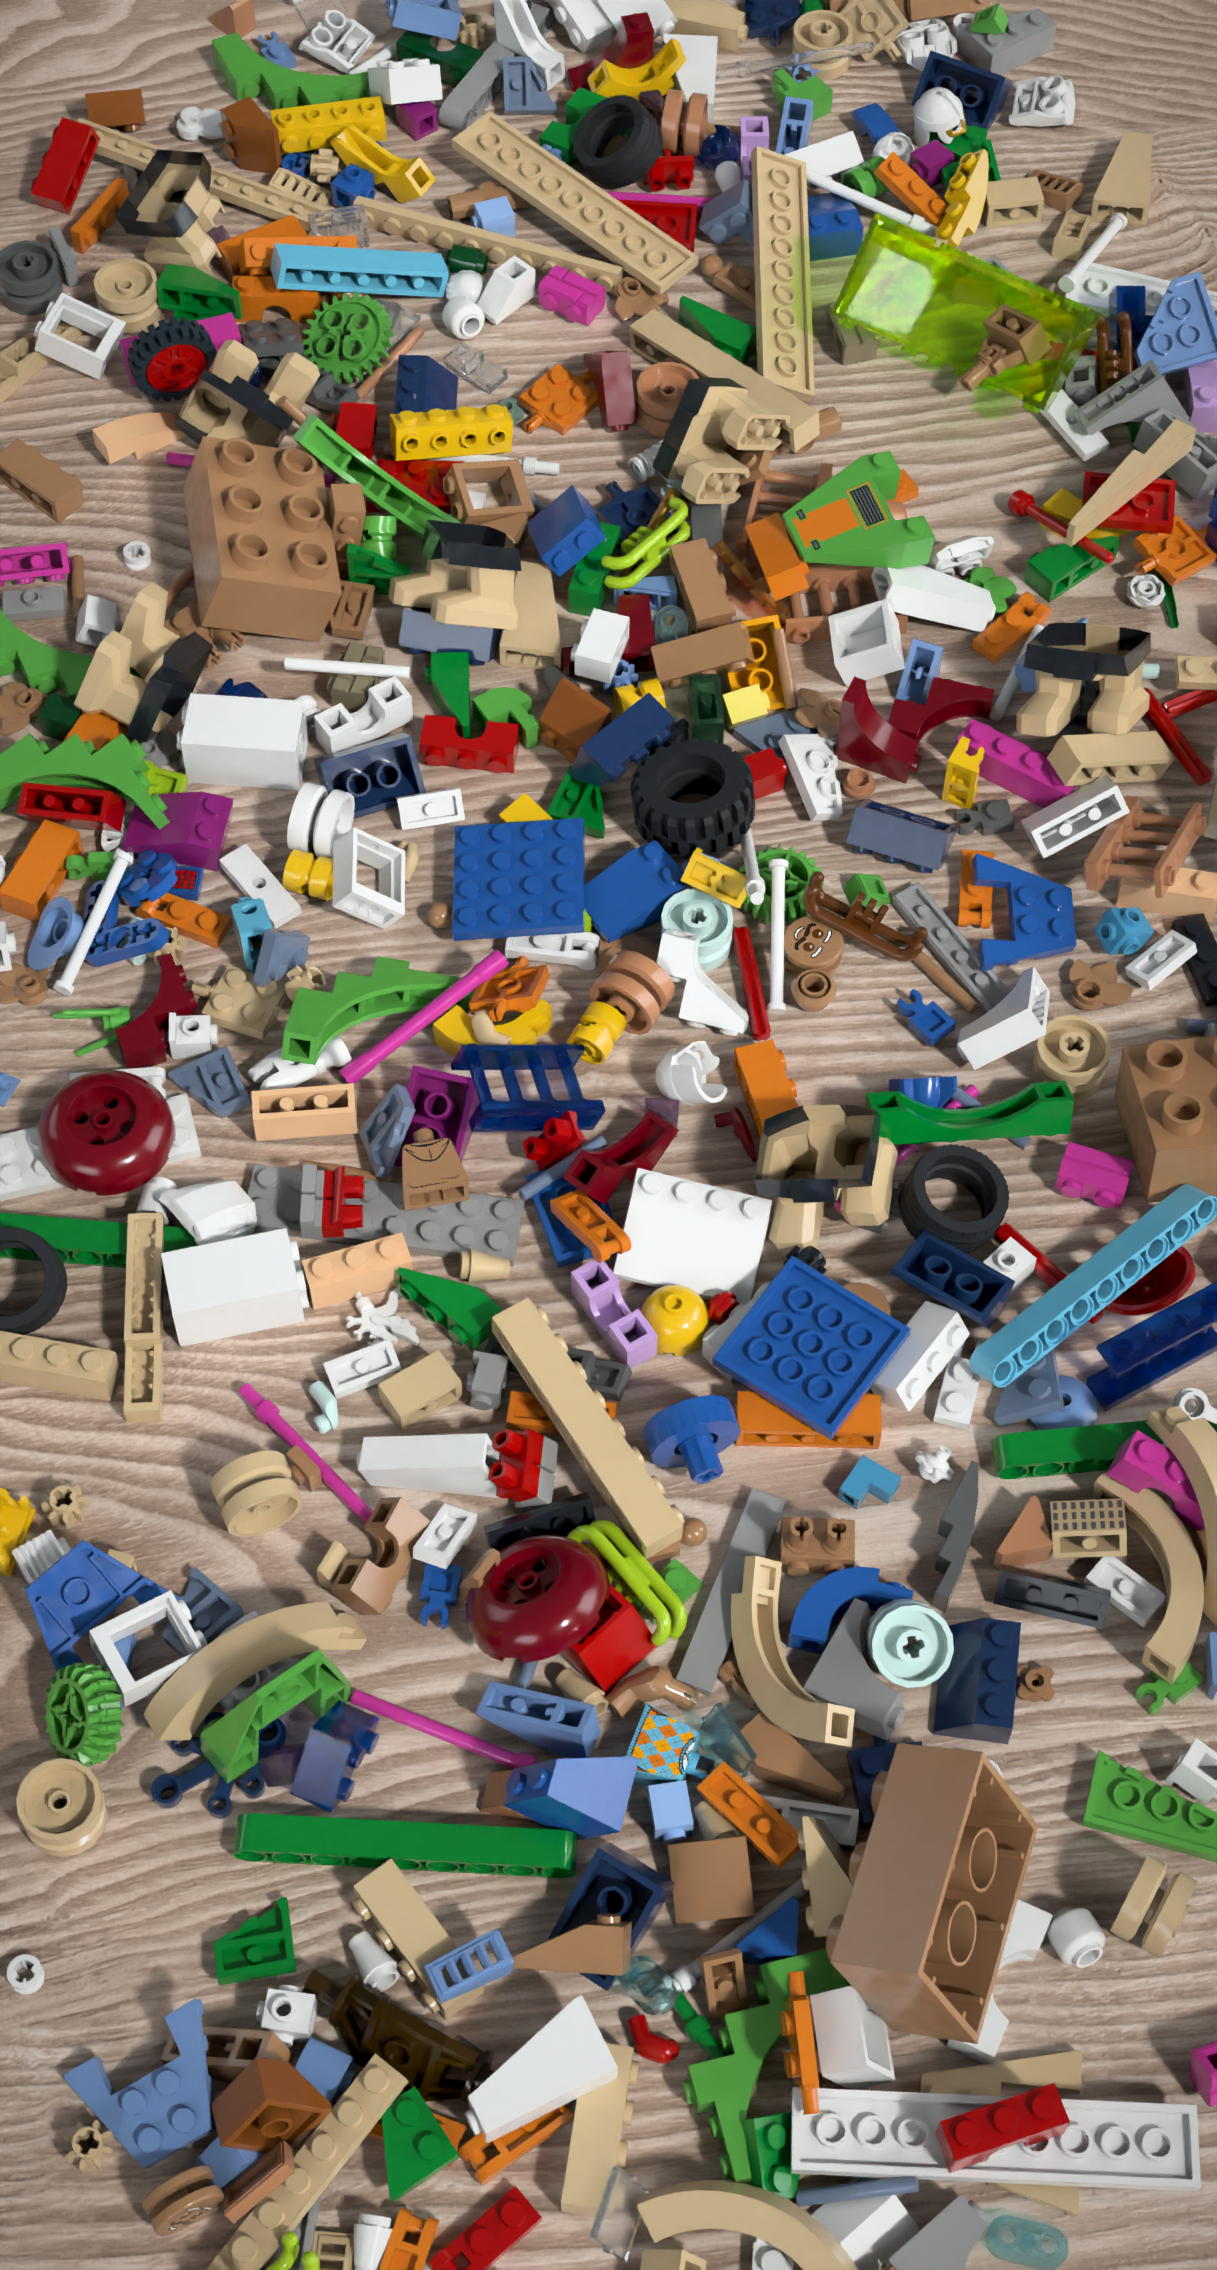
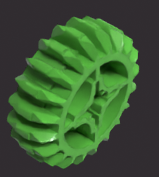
M780 843L776 850H772L768 845H766L763 853L755 850L759 874L764 880L766 889L764 900L759 905L753 904L747 895L743 902L745 912L753 911L754 920L764 917L766 925L771 921L772 871L769 870V861L772 859H785L788 861V870L785 871L784 921L787 920L791 924L796 920V917H806L807 911L803 905L804 891L808 887L811 875L816 871L821 872L820 867H815L814 858L806 859L805 850L795 853L793 845L788 850H783ZM743 862V866H740L738 872L746 875Z
M73 1663L71 1666L58 1669L57 1675L51 1677V1687L46 1689L48 1700L43 1703L46 1708V1716L43 1719L47 1721L48 1726L46 1734L51 1736L50 1746L56 1748L58 1758L76 1760L86 1767L109 1760L110 1754L116 1752V1743L121 1741L119 1730L124 1726L121 1721V1713L124 1710L120 1708L119 1702L122 1695L116 1692L117 1682L111 1681L109 1671H104L101 1665H94L93 1663Z

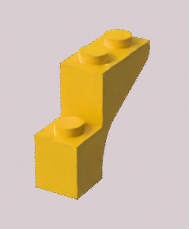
M353 125L344 126L330 142L347 167L352 163L362 169H366L374 175V184L385 182L400 204L422 197L436 180L420 157L414 159L396 157Z

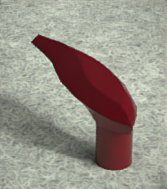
M732 1106L729 1112L715 1114L716 1128L733 1125L735 1136L741 1141L751 1160L755 1162L757 1160L755 1145L741 1111L737 1107Z

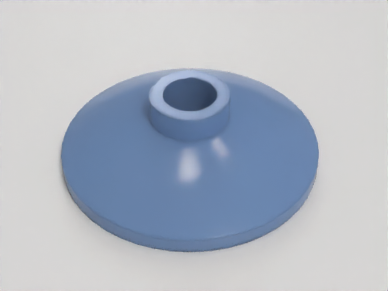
M1059 1375L1063 1400L1068 1401L1070 1404L1062 1409L1028 1418L1036 1430L1094 1425L1097 1417V1402L1092 1391L1083 1382L1070 1376Z

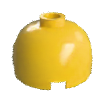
M666 1285L654 1290L645 1299L641 1308V1313L658 1335L657 1353L663 1355V1352L674 1353V1356H684L694 1352L703 1343V1337L709 1328L708 1310L702 1297L692 1289L681 1285Z

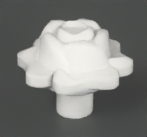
M940 1445L935 1452L926 1453L919 1450L915 1459L920 1464L917 1470L921 1476L932 1483H938L942 1479L951 1481L954 1471L947 1462L952 1454L951 1451L943 1445Z

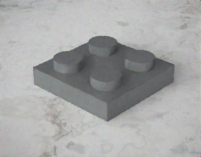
M279 318L274 322L263 323L260 320H250L245 324H238L242 345L256 353L257 357L285 356L286 353L292 352L304 354V343L296 320Z

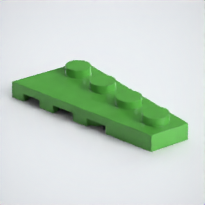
M1098 1750L1082 1826L1217 1862V1813L1198 1802L1192 1803L1177 1795V1791L1164 1784L1160 1786L1148 1780L1138 1770L1130 1766L1126 1768L1111 1760V1756Z

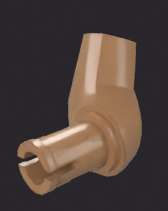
M652 1666L626 1678L605 1699L608 1701L609 1709L620 1718L642 1703L652 1702L661 1698L689 1712L696 1704L691 1699L692 1697L698 1699L699 1690L693 1689L672 1678L669 1668Z

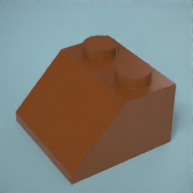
M141 88L85 94L89 121L110 129L124 127V132L140 131V125H146Z
M250 97L220 109L222 118L220 129L224 135L225 142L222 147L228 160H232L239 169L275 174L279 167L282 168L278 128Z
M563 677L539 718V737L544 745L548 748H554L564 755L569 763L573 764L581 746L612 722V710Z
M255 2057L211 2104L221 2147L267 2153L283 2140L294 2150L332 2111L331 2103L289 2062L271 2060L266 2057Z

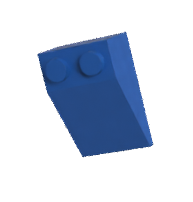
M832 192L807 196L810 262L861 254L864 228L857 208L849 200Z
M654 840L629 851L585 885V910L591 918L592 925L607 943H611L661 921V914L665 903L674 894L685 889H692L693 886L680 881L684 872L662 846Z

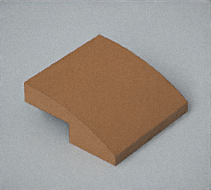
M746 1836L667 1845L671 1881L675 1883L672 1888L676 1924L755 1915Z

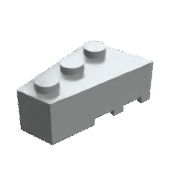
M1041 9L1007 15L1009 21L1003 34L975 33L971 31L973 22L959 24L957 52L971 65L1003 75L1052 51L1057 24Z
M1161 408L1143 419L1133 445L1145 454L1176 418L1194 428L1196 424L1165 408ZM1197 430L1192 450L1165 471L1170 478L1176 480V483L1195 500L1217 487V435L1212 434L1209 437Z

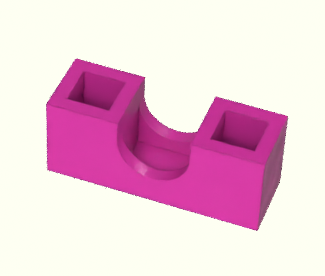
M1138 1430L1134 1432L1119 1447L1107 1475L1136 1493H1139L1144 1488H1155L1165 1492L1173 1499L1174 1503L1171 1509L1178 1518L1198 1531H1202L1205 1526L1199 1502L1192 1484L1176 1456L1171 1450Z

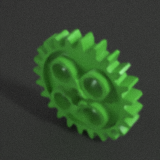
M345 292L341 301L336 296H333V304L330 306L325 301L322 302L324 310L321 312L315 309L313 312L317 318L315 320L307 319L311 329L303 330V334L307 337V339L303 340L304 348L306 349L303 355L308 357L318 369L333 373L338 384H341L344 378L351 385L355 376L361 382L363 381L364 372L372 376V367L374 365L379 368L382 367L379 361L380 357H389L384 349L393 347L392 342L389 340L390 337L394 336V332L390 328L393 322L388 317L389 314L376 299L372 301L367 294L362 298L358 292L354 293L352 299Z

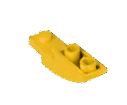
M985 149L965 154L959 161L955 175L949 181V187L944 197L950 205L947 207L946 214L942 223L936 229L934 237L947 240V250L958 247L963 237L975 234L980 222L988 185V152Z

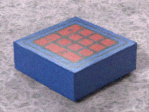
M179 866L180 871L176 870L175 872L178 879L167 893L186 900L199 901L204 878L203 868Z

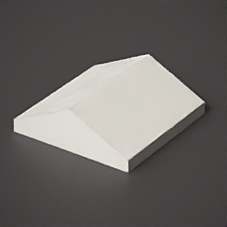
M854 2176L848 2183L879 2179L877 2177ZM896 2195L825 2203L811 2215L839 2241L858 2270H879L893 2254L920 2231Z

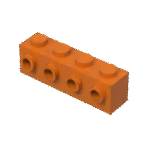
M357 236L243 238L237 246L240 275L267 276V274H272L270 265L274 243L358 248Z

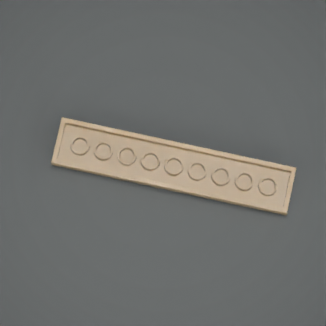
M491 111L452 138L451 148L616 265L621 266L623 270L657 294L661 295L698 265L699 257Z
M756 146L751 152L757 370L758 374L764 378L771 380L780 388L792 393L801 401L809 403L815 397L806 162Z

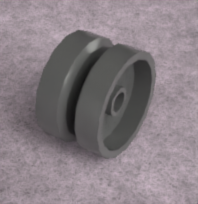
M27 240L12 243L1 250L0 296L3 304L10 311L20 315H37L45 313L51 301L56 303L60 294L63 293V285L59 274L58 259L54 250L44 243Z

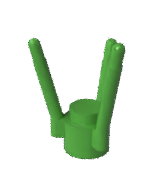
M128 1006L108 1009H64L61 1012H54L52 1014L54 1019L102 1018L104 1031L112 1033V1035L77 1050L75 1052L77 1057L117 1042L115 1029L131 1022Z

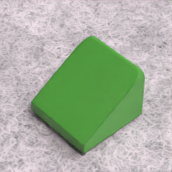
M996 3L976 13L971 31L975 33L1003 34L1009 19L1001 5Z
M855 873L843 887L850 906L859 892L866 894L861 904L865 907L871 898L877 900L875 907L891 902L885 885L878 875Z

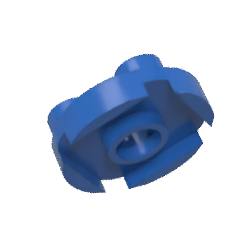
M153 849L146 850L138 856L136 863L125 870L117 887V892L129 906H142L139 901L146 898L153 902L165 895L175 885L178 879L175 872L176 870L180 871V867L170 854L155 853Z

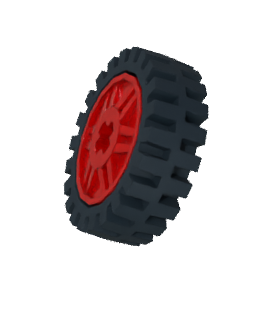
M173 317L170 318L167 324L163 319L158 321V327H155L153 323L147 326L149 332L146 333L142 330L138 334L139 339L134 338L132 341L133 348L128 350L129 357H127V361L137 387L141 392L143 391L144 395L147 397L152 396L154 400L158 401L161 397L163 401H170L171 396L174 397L175 401L182 399L181 394L184 393L188 397L203 370L209 371L217 354L213 341L202 324L199 325L195 320L189 322L188 318L183 317L178 322L177 318Z

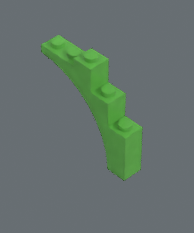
M237 32L211 40L214 63L237 101L247 97L252 99L264 95L272 109L275 110L370 97L368 71L347 75L304 73L277 65L260 56L246 45Z
M310 413L293 436V439L311 453L323 465L322 467L343 484H362L363 496L385 514L395 516L397 521L419 539L423 540L427 520L461 523L390 476L313 414Z
M0 608V677L22 670L29 688L39 689L42 694L63 688L66 697L76 699L94 655L75 654L55 649L36 641L18 629L4 615ZM130 668L131 675L143 679L134 669Z
M29 733L0 754V810L20 799L23 782L66 787H88L111 791L117 796L129 800L141 809L159 829L170 823L163 812L167 809L166 804L157 793L152 795L148 790L152 784L144 774L150 769L143 760L147 756L145 750L136 739L130 742L123 733L99 750L90 739L84 742L77 733L53 750L44 739L38 742Z
M377 956L371 977L338 971L332 993L298 987L284 1029L281 1059L315 1065L322 1050L335 1037L350 1027L381 1016L419 1011L460 980L461 977L409 969L410 961ZM472 991L445 1012L458 1005L468 1014Z
M826 1949L760 1965L758 1979H754L753 1984L758 2002H765V2005L724 2015L723 2028L718 2029L721 2048L724 2053L730 2052L731 2055L688 2066V2079L682 2080L687 2104L695 2103L697 2115L711 2111L714 2113L708 2116V2121L713 2139H721L724 2154L719 2155V2163L724 2180L731 2179L732 2182L748 2185L751 2183L743 2119H747L751 2094L764 2063L784 2037L781 2033L779 2012L786 2010L785 2003L789 2002L790 1998L787 1973L804 1971L806 1996L809 1997L810 2009H812L810 1995L851 1986L832 1965Z

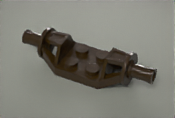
M317 1969L311 1972L304 1984L303 1992L315 1994L318 2000L332 2007L329 2025L334 2028L338 2027L351 2056L354 2057L355 2063L364 2068L374 2054L378 2055L409 2081L403 2088V2091L407 2092L415 2086L425 2102L461 2098L462 2101L467 2103L469 2102L468 2096L495 2072L491 2069L494 2051L487 2049L483 2052L460 2035L454 2038L447 2036L389 2003L390 1996L363 1984L361 1976L356 1974L345 1985H342L322 1974ZM352 2006L366 2019L362 2031L349 2013ZM452 2066L471 2072L465 2081L444 2079Z

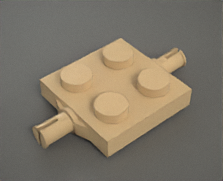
M849 0L846 7L839 14L843 15L853 27L852 43L863 59L869 62L879 52L886 50L893 62L898 61V58H901L903 55L894 42L910 24L894 1Z
M228 965L222 977L215 985L210 986L195 980L191 989L193 994L208 998V1002L201 1015H210L212 1024L264 1040L269 1029L277 1021L287 1023L290 1010L283 1008V1003L287 997L285 982L275 980L265 987H261L253 981L255 973Z

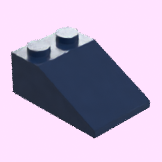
M611 1842L602 1845L596 1850L548 1939L593 1919H597V1914L621 1915L620 1921L632 1922V1956L659 1914L675 1883ZM580 1973L606 1991L611 1989L618 1978L616 1975Z

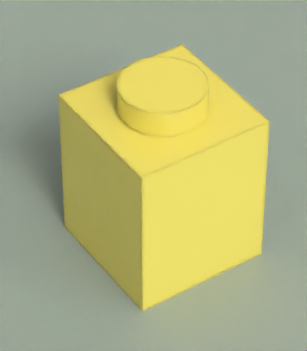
M759 684L723 694L720 699L729 730L739 725L766 718L767 710L771 708L766 691L761 692Z

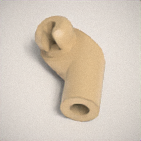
M403 840L399 843L398 848L405 851V883L409 884L419 862V846L413 841L409 843Z
M482 1009L475 1012L471 1025L476 1040L481 1044L506 1053L510 1047L512 1037L495 1031L493 1021L489 1017V1010Z

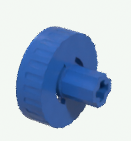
M707 1395L687 1399L665 1408L646 1423L642 1434L652 1462L655 1465L668 1468L687 1466L691 1480L697 1484H704L721 1476L724 1470L718 1453L731 1446L737 1440L741 1431L729 1399L723 1396Z

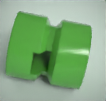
M877 155L863 162L861 166L858 165L847 170L842 175V185L872 198L889 191L890 189L873 173L885 159ZM850 201L852 204H854V205H856V206H860V205H858V204H856V203Z
M365 516L360 547L397 561V543L392 540V537L397 534L396 517Z

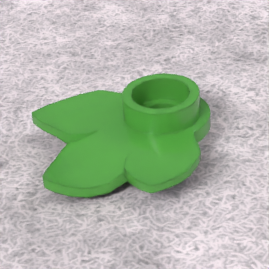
M990 567L976 568L972 570L969 578L963 580L989 590L996 607L995 613H1005L1008 610V606L1004 600L1013 596L1017 591V587L1012 581L1002 576L995 577L994 570Z

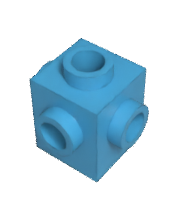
M1139 907L1110 908L1103 914L1102 920L1094 928V932L1109 955L1138 953L1154 933Z

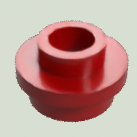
M731 1291L714 1295L708 1303V1318L714 1323L719 1322L723 1324L728 1319L732 1310L740 1304L736 1301V1295Z

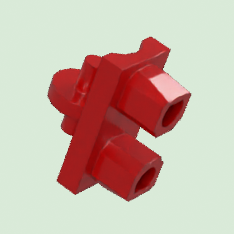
M664 149L663 157L657 158L651 170L643 176L644 185H649L651 191H662L665 188V184L676 183V187L680 190L690 189L691 182H694V155L671 156L670 149Z
M568 1110L560 1118L551 1117L544 1123V1132L538 1137L529 1136L523 1141L522 1146L526 1158L536 1161L539 1172L551 1168L581 1148V1144L585 1141L584 1134L577 1125L576 1112Z

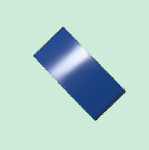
M877 103L851 112L862 136H869L874 147L885 135L891 132H900L890 116Z

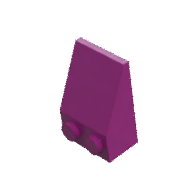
M203 791L158 794L167 806V809L163 812L170 821L161 829L141 809L134 806L122 850L141 854L146 850L153 849L155 853L170 854L176 863L215 872L218 871L219 859L222 856L232 819L233 798Z
M413 1065L407 1091L415 1107V1112L394 1166L402 1167V1147L414 1144V1132L423 1128L431 1129L435 1140L450 1139L462 1163L479 1116L486 1084L478 1079Z

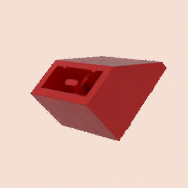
M611 1584L609 1600L604 1601L598 1612L600 1620L584 1638L561 1652L593 1685L604 1691L605 1696L658 1647L651 1642L652 1634L634 1606Z

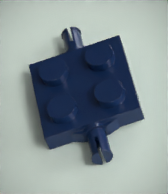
M745 0L746 21L750 40L761 36H770L771 45L777 46V43L780 45L782 43L781 32L794 27L797 19L801 17L800 0Z
M612 481V484L611 482L607 484L606 490L613 499L609 503L597 508V517L602 523L621 526L622 543L632 533H636L640 526L647 527L661 500L648 485L635 491L624 492L616 481ZM670 511L665 520H667L672 515ZM674 529L671 533H669L666 536V538L673 534H676L678 530Z
M873 1735L875 1745L870 1748L848 1750L846 1755L857 1809H859L861 1828L872 1827L875 1818L871 1802L873 1783L881 1771H889L897 1743H890L889 1738L886 1741ZM922 1741L904 1744L922 1745Z

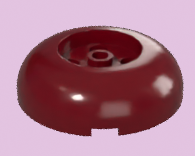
M118 1070L89 1072L64 1084L47 1102L38 1125L39 1151L50 1174L61 1184L72 1190L77 1191L81 1189L96 1192L97 1196L121 1194L148 1182L168 1161V1154L176 1136L172 1111L161 1092L147 1080L132 1073ZM117 1104L115 1108L108 1109L109 1105ZM131 1124L133 1127L128 1134L120 1131L122 1126Z
M539 1535L522 1539L500 1550V1563L497 1566L492 1565L484 1576V1583L480 1589H469L466 1600L467 1625L477 1646L485 1654L496 1660L503 1661L505 1657L520 1658L522 1663H529L552 1657L567 1650L593 1629L600 1620L598 1612L604 1601L609 1600L610 1580L601 1560L586 1545L564 1536Z

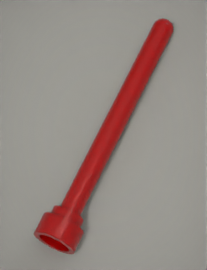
M1017 490L1010 496L1008 500L1009 511L1019 517L1030 516L1066 539L1068 525L1036 506L1032 495L1024 490ZM1086 536L1075 544L1106 564L1114 561V554Z

